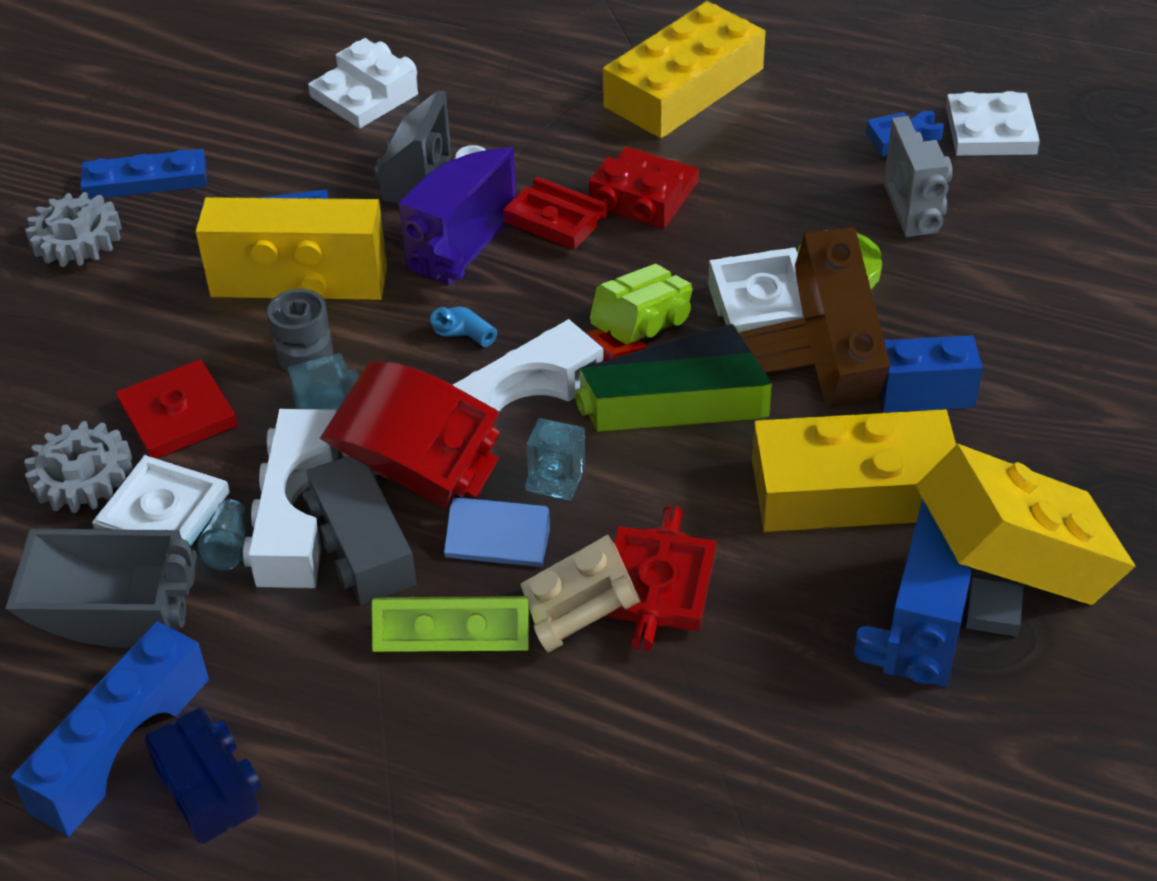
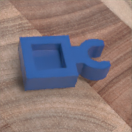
M923 111L918 113L915 118L910 119L915 132L921 133L923 141H939L942 139L944 125L942 123L934 125V111ZM904 112L867 120L866 134L881 157L888 154L892 118L907 116Z

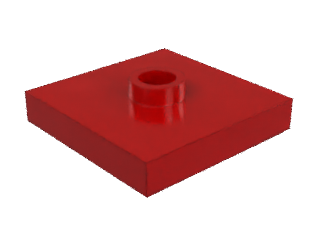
M201 359L116 392L119 405L149 457L156 459L238 426L236 414Z

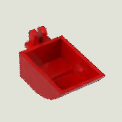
M381 361L369 362L319 439L446 510L456 494L461 497L467 495L472 499H478L483 491L484 484L488 483L500 457L494 455L491 451L501 431L495 429L499 411L428 373L401 364Z

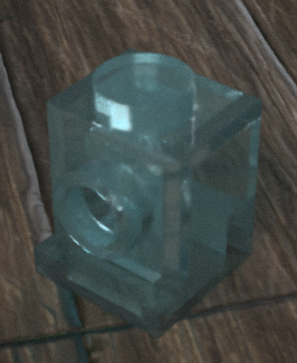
M341 353L287 367L293 399L297 409L336 410L337 412L359 378L356 369L347 370Z
M538 418L526 444L528 479L525 484L526 491L571 501L586 467L585 428Z

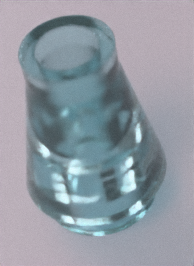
M228 499L219 503L215 515L198 540V549L202 560L211 568L229 570L236 567L243 560L244 540L247 537L245 524L246 508L237 500Z

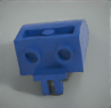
M923 499L894 609L891 631L870 626L859 628L856 634L854 656L860 662L883 667V674L909 678L921 684H935L947 687L969 587L971 567L958 563Z

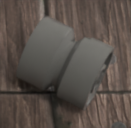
M292 289L280 293L273 298L267 307V317L270 332L273 336L276 361L279 366L289 373L298 375L311 374L323 369L333 357V344L326 303L322 296L307 289Z

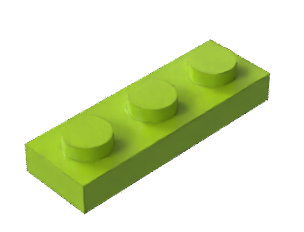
M529 596L375 597L372 599V652L529 650Z

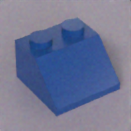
M974 335L884 340L891 367L879 393L883 413L976 407L983 366Z

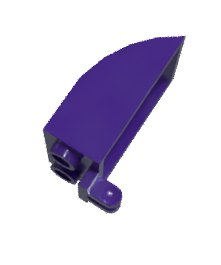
M514 147L488 149L451 160L428 173L399 202L406 269L448 286L454 280L464 277L465 268L507 225V223H504L503 209L517 196Z

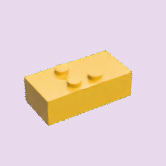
M205 197L196 228V236L210 297L275 298L280 293L292 289H307L318 293L323 299L382 300L388 264L379 199Z
M947 409L754 421L752 464L764 532L916 523L923 499L916 485L956 445Z
M957 443L916 485L959 564L1089 605L1096 603L1135 567L1132 559L1087 491L1033 472L1022 463L1016 462L1012 464Z

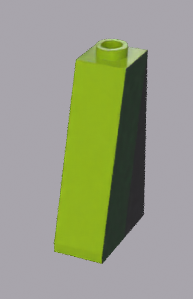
M732 323L579 368L580 388L575 390V399L581 415H589L597 432L753 420L769 417L772 383Z

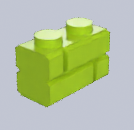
M656 263L616 278L614 281L605 282L596 288L590 314L591 324L606 333L611 331V336L626 345L645 337H653L659 331L673 325L679 326L687 319L691 310L692 285L677 275L671 277L670 271Z

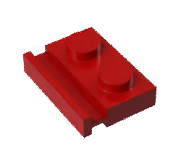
M536 176L533 179V185L530 188L526 186L503 209L504 223L575 250L597 227V221L600 218L605 219L607 216V203Z

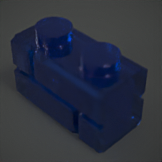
M197 708L178 718L175 724L168 723L146 735L144 742L151 762L199 843L204 844L226 832L229 826L235 827L257 815L259 808L254 791L261 788L259 778L247 758L237 762L231 753L237 747L232 734L223 720L213 724L206 711Z

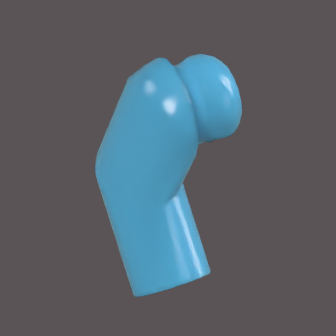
M439 307L430 316V324L434 331L446 338L469 336L481 346L488 347L497 337L496 328L466 307L449 309Z

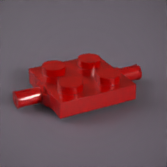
M668 505L663 509L660 528L642 530L618 526L614 544L617 547L640 602L627 610L621 606L603 617L635 622L636 627L631 645L639 651L641 650L643 637L644 652L650 651L653 648L657 626L700 632L716 557L717 541L691 537L679 531L684 512L678 506H675L673 518L672 505Z

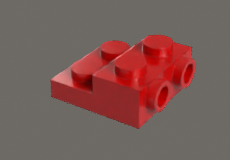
M625 147L616 159L607 157L590 178L589 197L607 203V212L665 229L699 182V168Z

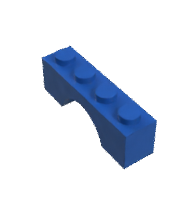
M156 621L11 776L26 812L69 837L105 797L108 774L119 749L135 728L155 714L169 713L176 717L207 683L209 678L199 643Z

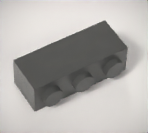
M347 456L306 470L310 490L303 492L304 502L309 515L316 517V519L320 518L323 524L318 526L326 552L328 554L336 552L339 558L334 562L342 587L344 589L352 587L360 605L371 602L375 597H385L416 586L413 553L370 468L351 456Z

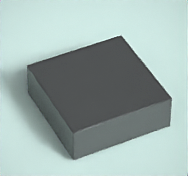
M972 578L965 628L1018 637L1021 625L1024 586Z

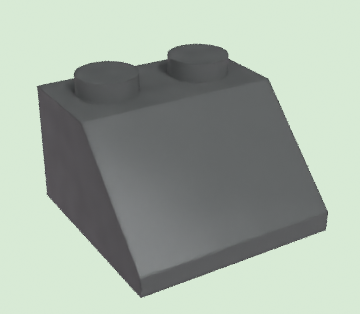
M437 90L402 118L395 134H390L387 142V151L383 159L377 160L374 172L375 182L380 183L382 201L399 203L428 173L451 160L446 91Z

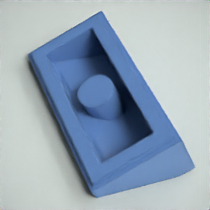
M455 497L452 499L444 550L445 558L542 567L550 532L549 509L541 505Z

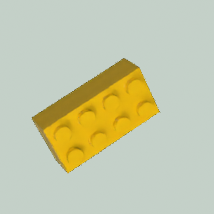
M706 1L603 67V107L661 139L763 69L766 30L720 8L716 4Z

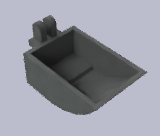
M29 529L5 609L25 622L60 637L105 647L132 648L156 621L174 630L184 626L186 619L184 596H188L189 589L194 583L196 551L191 550L189 542L181 538L180 530Z

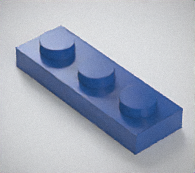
M183 149L170 153L139 154L134 157L100 158L94 161L82 162L81 190L82 193H88L89 199H93L98 195L108 198L207 187L204 149Z

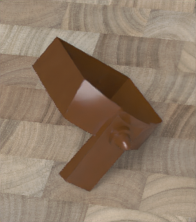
M855 227L804 233L794 265L803 318L740 332V335L767 376L816 367L827 409L876 398L879 396L891 366Z

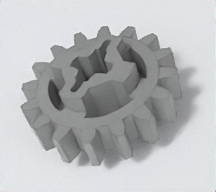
M83 192L79 198L73 199L72 195L67 193L63 199H49L50 207H37L35 209L37 216L28 217L29 228L25 229L30 247H32L36 257L43 255L44 261L47 264L58 259L60 267H65L69 260H75L77 265L80 266L83 265L85 259H100L98 254L100 250L111 252L113 250L111 241H120L119 230L122 227L118 212L115 211L112 202L104 203L103 196L101 195L91 200L88 197V193Z
M82 421L76 430H71L65 424L62 425V434L58 436L46 433L44 437L47 444L33 445L31 450L34 457L25 459L24 463L28 471L25 476L31 492H35L38 502L42 504L50 501L54 511H58L64 504H69L71 512L77 513L80 505L83 503H88L92 510L96 509L97 499L104 497L110 500L114 495L112 489L114 487L119 488L126 479L125 475H129L133 470L132 456L127 441H122L120 431L117 429L108 433L105 423H100L92 430L89 429L87 421Z

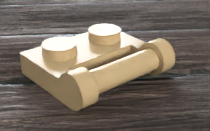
M609 535L584 547L520 584L524 596H529V610L535 623V632L541 644L549 653L562 646V639L621 606L627 610L640 602L617 547Z

